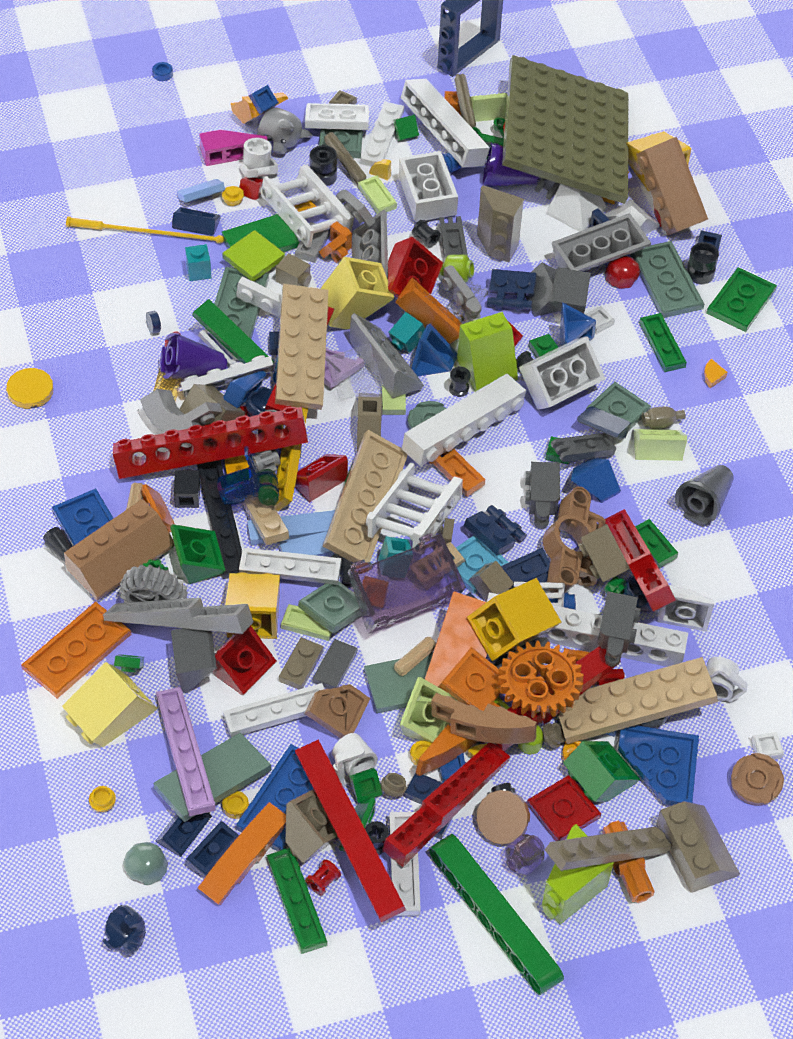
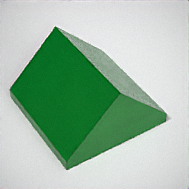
M175 524L171 525L170 529L180 567L189 584L222 574L225 571L215 531Z

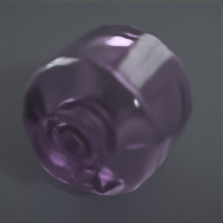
M521 834L505 849L508 868L520 874L527 875L544 861L545 847L543 842L535 835Z

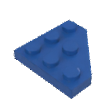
M637 725L620 729L618 752L663 804L672 806L684 801L693 803L699 735Z

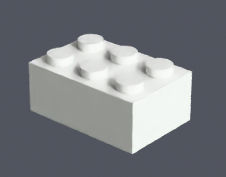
M441 151L399 158L398 177L415 222L457 215L458 194Z
M588 336L575 339L519 367L537 410L549 408L606 379Z

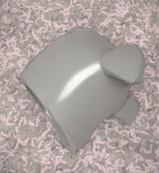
M272 107L264 113L257 135L267 136L268 141H274L273 151L277 154H285L287 148L296 145L300 138L313 137L310 131L302 129L301 120L295 114L277 107Z

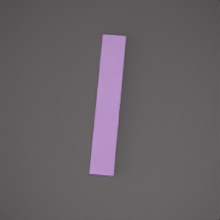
M177 687L156 692V698L189 816L216 811L182 689Z

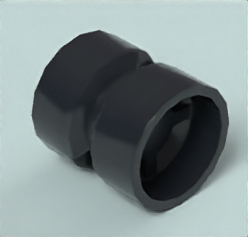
M327 145L314 147L309 154L310 168L326 186H330L337 180V152L334 148Z
M697 243L690 250L687 271L693 283L703 285L710 283L714 279L719 251L710 243Z

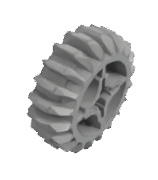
M139 565V567H132L131 570H127L121 580L119 590L121 593L120 597L124 600V603L187 599L188 594L187 587L183 585L184 581L177 579L176 574H170L169 570L164 571L160 567L154 568L151 565L148 567Z

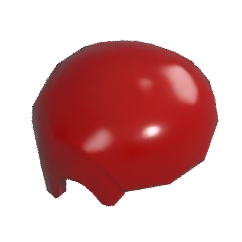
M622 256L609 261L605 271L606 281L618 288H631L633 283L638 280L640 274L639 264L628 256Z

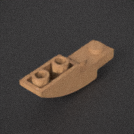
M438 693L431 700L432 716L451 723L452 734L476 741L498 744L534 742L536 739L537 722L529 717L509 712L503 707L488 704L485 710L482 711L473 705H466L450 696H443Z

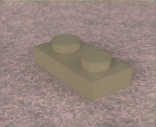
M300 637L279 675V682L298 690L303 689L324 652V646Z

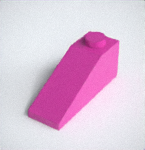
M227 130L199 133L200 150L206 166L242 160L244 143L248 139L262 138L268 141L267 136Z

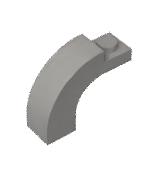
M156 389L140 399L148 419L163 432L172 429L184 430L193 425L204 426L214 421L215 416L223 412L220 403L205 402L184 414L177 407L171 390Z

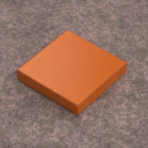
M471 647L439 686L459 702L473 705L479 710L484 711L486 706L492 704L500 694L501 685H498L499 669Z

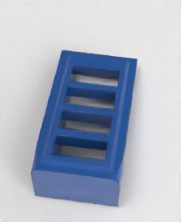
M262 370L233 380L223 396L224 400L236 408L242 406L252 391L256 392L261 387L266 377V372Z

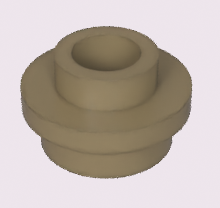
M547 723L543 726L544 743L554 749L560 747L561 743L565 741L560 725L557 723Z
M388 773L382 778L380 783L381 789L390 797L402 796L407 789L405 778L397 773Z

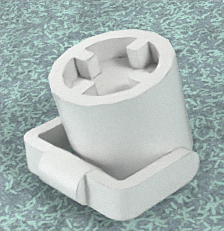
M251 138L244 143L243 162L239 163V168L247 178L278 173V164L271 158L272 146L270 142L262 138Z
M718 656L708 660L706 667L718 701L727 700L732 702L747 692L748 684L738 675L740 669L734 661Z
M350 733L342 737L332 750V756L335 759L333 767L343 787L351 785L350 775L373 767L375 768L378 761L377 755L360 735L356 733Z

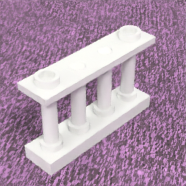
M307 164L300 166L297 179L275 185L268 176L263 177L261 187L263 199L272 206L307 248L311 247L313 234L330 229V225L336 221L352 231L354 216ZM299 187L305 192L291 198H286L282 194V192ZM308 201H312L317 205V207L298 212L294 207ZM324 214L329 219L311 226L305 220Z
M410 463L404 471L400 472L397 481L374 511L369 512L366 518V526H368V537L373 538L379 528L410 537V540L413 541L412 552L422 554L445 522V518H448L461 500L463 479L454 476L448 485L442 486L414 477L415 464ZM411 486L439 494L440 496L433 500L408 492ZM400 500H404L429 508L430 510L423 514L398 506L397 504ZM390 514H394L419 522L420 524L412 528L387 520Z

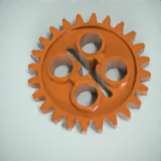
M536 641L535 647H532L529 642H526L525 649L516 646V653L509 651L508 659L503 658L502 667H499L498 685H501L500 693L505 694V702L512 701V709H516L519 706L522 707V715L529 710L531 711L532 718L535 717L537 712H540L541 717L545 719L546 712H550L553 717H556L557 709L564 714L566 712V705L572 708L574 700H579L580 692H582L583 674L580 673L581 665H575L576 657L568 658V649L562 653L559 652V644L554 649L550 648L549 641L545 644V647L541 646L539 641Z

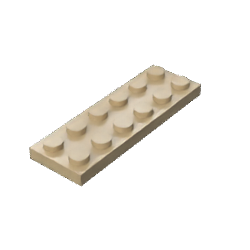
M283 284L275 404L322 410L328 312V290L290 284Z
M370 430L364 433L323 543V547L364 569L370 564L382 528H379L373 538L368 537L366 518L369 512H373L403 470L408 455L401 447Z
M700 657L589 688L579 696V700H574L572 708L567 706L566 712L564 714L560 712L558 716L566 743L570 744L718 702V698L704 659Z

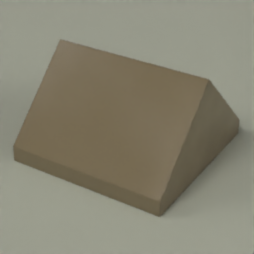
M193 384L179 409L182 413L186 414L205 402L220 403L223 412L215 416V420L206 425H210L218 420H235L245 415L241 408H236L225 401L224 395L214 386Z

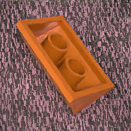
M411 278L395 303L405 312L423 323L425 328L428 324H431L449 344L457 340L462 322L416 280Z

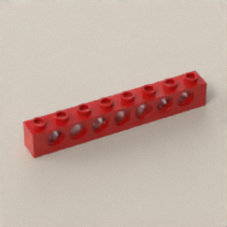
M287 407L282 411H265L256 416H240L230 421L218 420L210 425H193L184 430L172 429L163 434H146L141 438L132 440L127 438L121 439L113 443L112 454L118 477L123 479L308 443V435L302 407ZM278 425L286 426L284 429L276 428ZM259 429L263 432L255 434L252 431ZM231 434L239 435L237 438H230L228 436ZM207 439L215 440L213 443L205 442ZM184 443H189V444H191L192 446H190V447H183V446H181V445L184 444ZM166 448L168 449V451L160 452L158 451V449ZM140 452L144 455L139 457L135 456L134 454Z

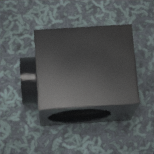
M175 470L173 493L175 508H199V470Z

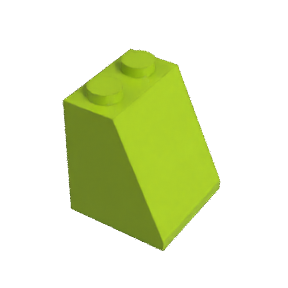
M503 312L460 325L457 362L460 367H465L470 371L471 377L469 382L475 392L505 374H508L515 381L518 380L512 327Z
M575 824L571 828L567 839L587 837L579 826ZM614 862L562 871L554 864L546 881L541 905L547 917L555 919L561 925L606 889Z

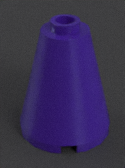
M496 143L490 144L487 163L484 166L483 185L536 184L537 180L540 181L541 177L503 166V146Z
M170 333L165 339L169 341L167 347L162 346L160 370L165 373L163 376L165 379H183L193 375L201 377L207 375V372L210 370L220 369L221 371L227 368V359L222 352L178 333Z

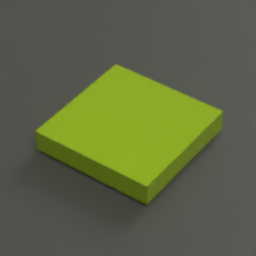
M255 230L222 253V258L253 282L278 265L285 257L284 252Z

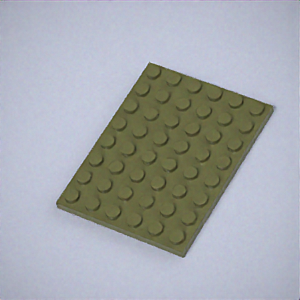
M512 55L509 61L502 165L625 204L628 199V146L626 143L628 142L629 93L619 88L607 86L601 82L588 80L583 76H576L564 70L549 67L543 63L530 61L525 57Z

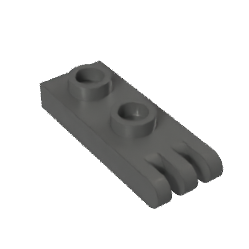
M456 216V223H453L452 217H448V223L446 224L444 217H439L444 257L458 254L468 256L461 216Z
M605 433L558 438L551 442L556 453L560 455L562 462L614 456L617 449Z

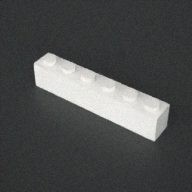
M427 79L405 80L400 98L463 168L484 166L490 147Z
M505 374L405 432L402 450L420 466L427 462H432L444 452L451 451L459 443L468 441L476 433L485 431L496 421H501L513 411L520 410L524 405L526 389L508 374Z

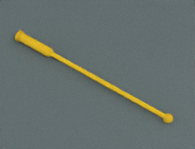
M71 216L66 218V227L73 226L98 230L108 228L216 241L218 244L224 242L222 235L214 237L104 224L102 221L72 218Z

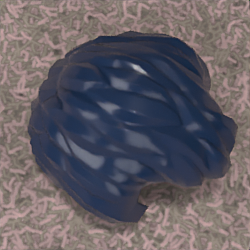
M128 905L117 906L109 914L105 925V934L109 941L105 938L102 941L110 950H122L127 955L133 954L143 944L146 935L145 921L132 907Z

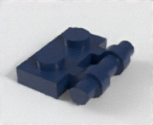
M492 269L489 291L490 293H496L497 296L496 298L488 297L487 306H494L496 309H503L504 307L515 308L516 311H523V309L532 310L533 301L525 300V296L534 297L537 273ZM505 295H517V298L506 299Z
M490 505L486 510L490 516L480 511L466 518L463 525L497 556L514 547L516 542L514 537L520 542L527 537V534L521 530L522 527L517 522H512L506 517L507 514L502 509H497L494 505Z

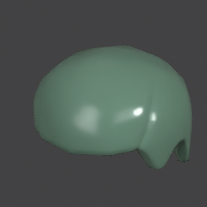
M141 842L134 844L127 851L123 865L127 875L133 881L139 880L145 885H151L160 881L166 874L168 862L159 846L151 842Z

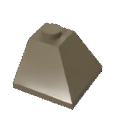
M314 790L286 804V843L290 847L292 854L300 859L302 863L313 858L338 839Z

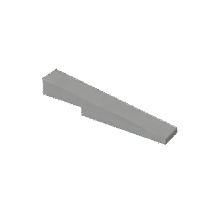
M201 597L117 603L103 614L105 621L243 634L253 623L248 604L204 607Z

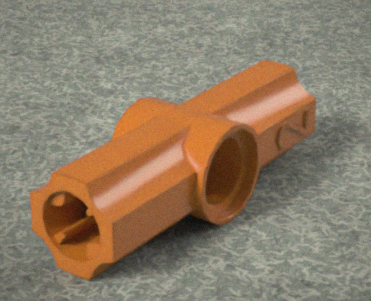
M617 820L603 827L602 833L628 831L625 822ZM644 857L616 861L613 864L614 871L618 877H622L632 902L641 903L647 901L655 893L645 870Z

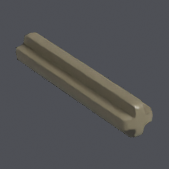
M457 74L454 82L461 115L470 127L473 128L476 126L467 78L465 74Z
M333 132L325 135V143L336 150L337 159L354 181L358 184V182L366 180V174Z

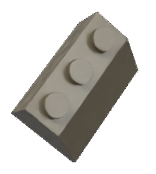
M482 185L477 235L489 256L510 262L519 246L524 199Z
M684 801L660 810L656 826L663 831L666 839L671 843L672 847L669 851L690 893L740 875L704 805Z

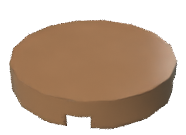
M752 753L737 761L732 769L730 780L732 789L739 799L750 805L761 806L771 803L779 796L783 789L784 775L779 764L773 758L761 753Z
M499 790L489 793L482 799L477 809L476 820L479 830L486 839L497 844H509L518 841L525 835L528 822H530V812L528 805L521 796L511 791Z

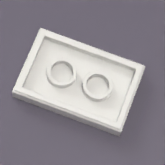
M307 103L305 128L368 130L369 105Z

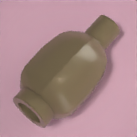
M668 406L653 407L648 409L647 412L642 413L643 426H648L651 429L666 428L672 426L676 420L686 418L685 410L675 411Z

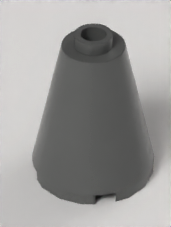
M716 465L681 484L675 494V503L677 508L681 507L684 511L683 516L689 521L700 525L714 521L718 517L733 483L734 475L732 471L724 465Z

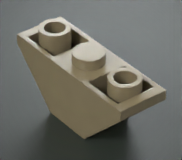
M359 393L357 451L367 430L381 436L382 394Z

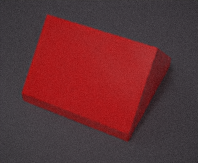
M324 454L297 471L295 488L308 502H311L343 483L348 475L347 456Z
M250 625L243 634L235 633L215 653L217 668L213 671V674L240 695H244L277 660Z

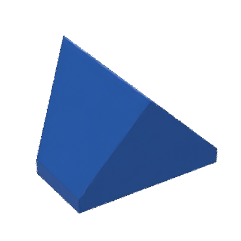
M562 302L559 332L561 346L575 339L587 336L589 341H591L595 336L596 320Z
M431 324L426 326L419 339L412 365V370L418 377L449 372L457 360L458 353Z
M591 458L573 468L571 481L585 488L600 503L620 493L621 489L608 459Z

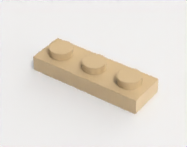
M258 491L241 495L242 504L265 545L289 539V531L275 507L262 504L258 498Z

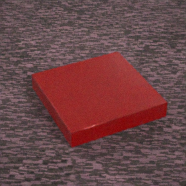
M570 775L527 799L526 803L555 841L567 839L571 828L575 824L582 830L601 818V812Z

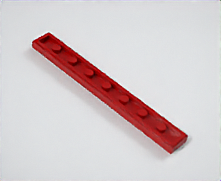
M319 739L296 749L295 753L380 922L382 923L406 911L390 876Z

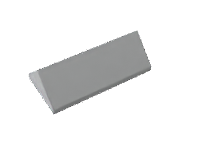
M383 210L373 217L376 221L373 225L368 227L363 223L352 231V258L381 263L388 279L387 212Z
M630 213L552 242L558 267L582 272L651 246L650 240Z
M353 313L351 316L349 341L391 397L394 398L421 389L424 384L395 346L391 344V341L382 329Z

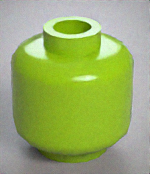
M448 255L445 258L440 270L441 276H444V268L451 265L465 283L470 278H473L474 262L467 255Z

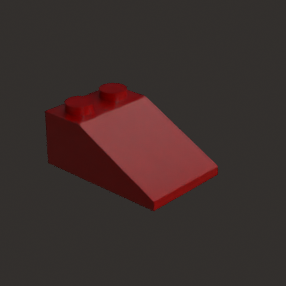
M413 236L395 243L388 259V291L398 298L407 283L413 278L431 294L443 262Z

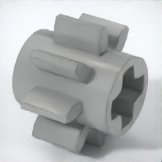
M275 449L257 452L255 456L251 457L253 467L257 473L263 469H271L276 473V467L281 464Z

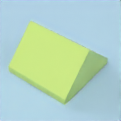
M507 93L471 96L476 122L494 120L499 117L506 118Z
M633 430L635 460L683 461L687 435L681 430Z
M418 677L400 722L403 734L417 740H426L432 743L450 723L432 716L431 700L436 693L454 697L427 680Z

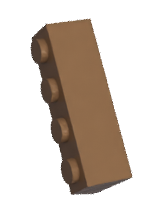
M677 136L636 154L638 166L644 173L645 184L652 194L653 205L659 212L661 225L664 231H666L667 236L708 220Z
M141 499L64 552L66 569L98 601L120 585L127 570H131L132 567H139L143 563L146 564L150 559L155 561L172 549L175 544L159 514Z

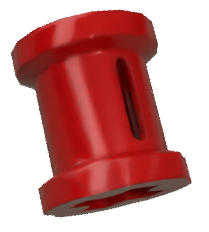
M327 859L321 861V866L313 875H308L305 878L309 888L320 896L326 893V888L334 879L338 880L341 877L340 870Z

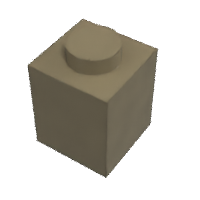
M288 253L276 266V282L281 285L290 284L304 287L309 285L312 278L311 264Z
M497 561L485 564L469 578L486 602L489 592L501 594L508 591L514 585Z

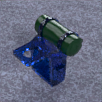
M245 446L244 453L249 467L218 478L217 487L224 504L236 505L244 503L247 498L258 497L259 501L264 505H276L279 500L278 477L276 473L271 469L259 471L249 447Z

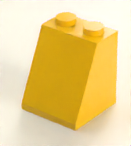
M665 131L626 143L628 146V164L648 192L650 190L645 184V176L638 166L636 154L674 138ZM678 140L689 165L691 147Z
M230 573L225 605L248 604L253 619L251 626L260 639H277L280 575L269 573ZM226 632L227 638H231L235 634Z
M537 578L493 597L467 616L491 661L506 655L509 651L515 650L516 646L521 647L526 642L540 637L562 623Z

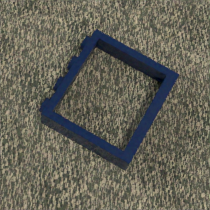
M445 0L441 3L437 68L454 77L500 41L504 0H482L480 32L460 48L461 15L480 0Z

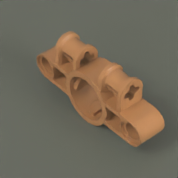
M575 487L561 500L557 521L543 535L544 549L551 558L547 583H564V593L569 591L576 583L589 587L597 582L590 569V566L594 565L590 556L585 558L580 548L578 552L568 548L562 542L559 531H566L573 536L577 544L582 543L581 537L606 524L602 516L589 511L591 496L583 487ZM548 589L551 593L559 592V589Z

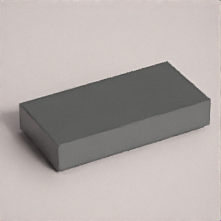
M334 639L313 677V683H322L327 689L339 687L358 653V648Z

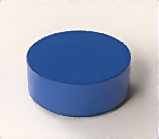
M167 62L156 63L152 67L153 78L157 81L170 80L173 77L172 65Z

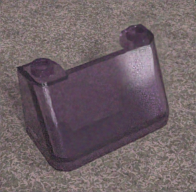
M432 533L426 534L419 538L420 543L414 548L376 563L365 562L363 559L350 565L351 568L348 574L368 634L450 602L453 591L458 593L464 591L466 588L441 533L435 536Z

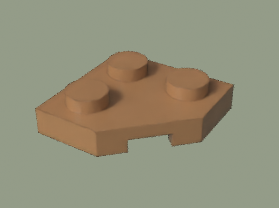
M351 684L332 689H323L314 693L304 714L341 739L345 735L355 732L371 698Z

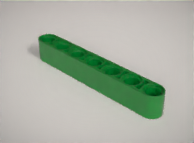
M450 834L429 847V854L434 863L538 995H542L562 982L564 975L558 964L454 834Z

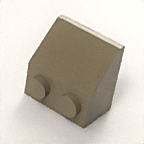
M607 524L580 538L582 543L578 544L585 558L590 556L594 564L590 566V569L596 580L601 578L602 582H605L630 569Z

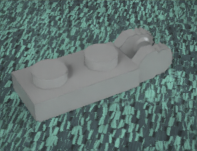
M343 189L337 193L336 197L338 200L344 203L346 209L359 223L364 222L370 227L376 222L365 205L349 191Z
M450 265L444 268L443 286L454 296L456 304L463 308L465 318L468 322L480 319L482 306L479 304L474 293L453 266Z

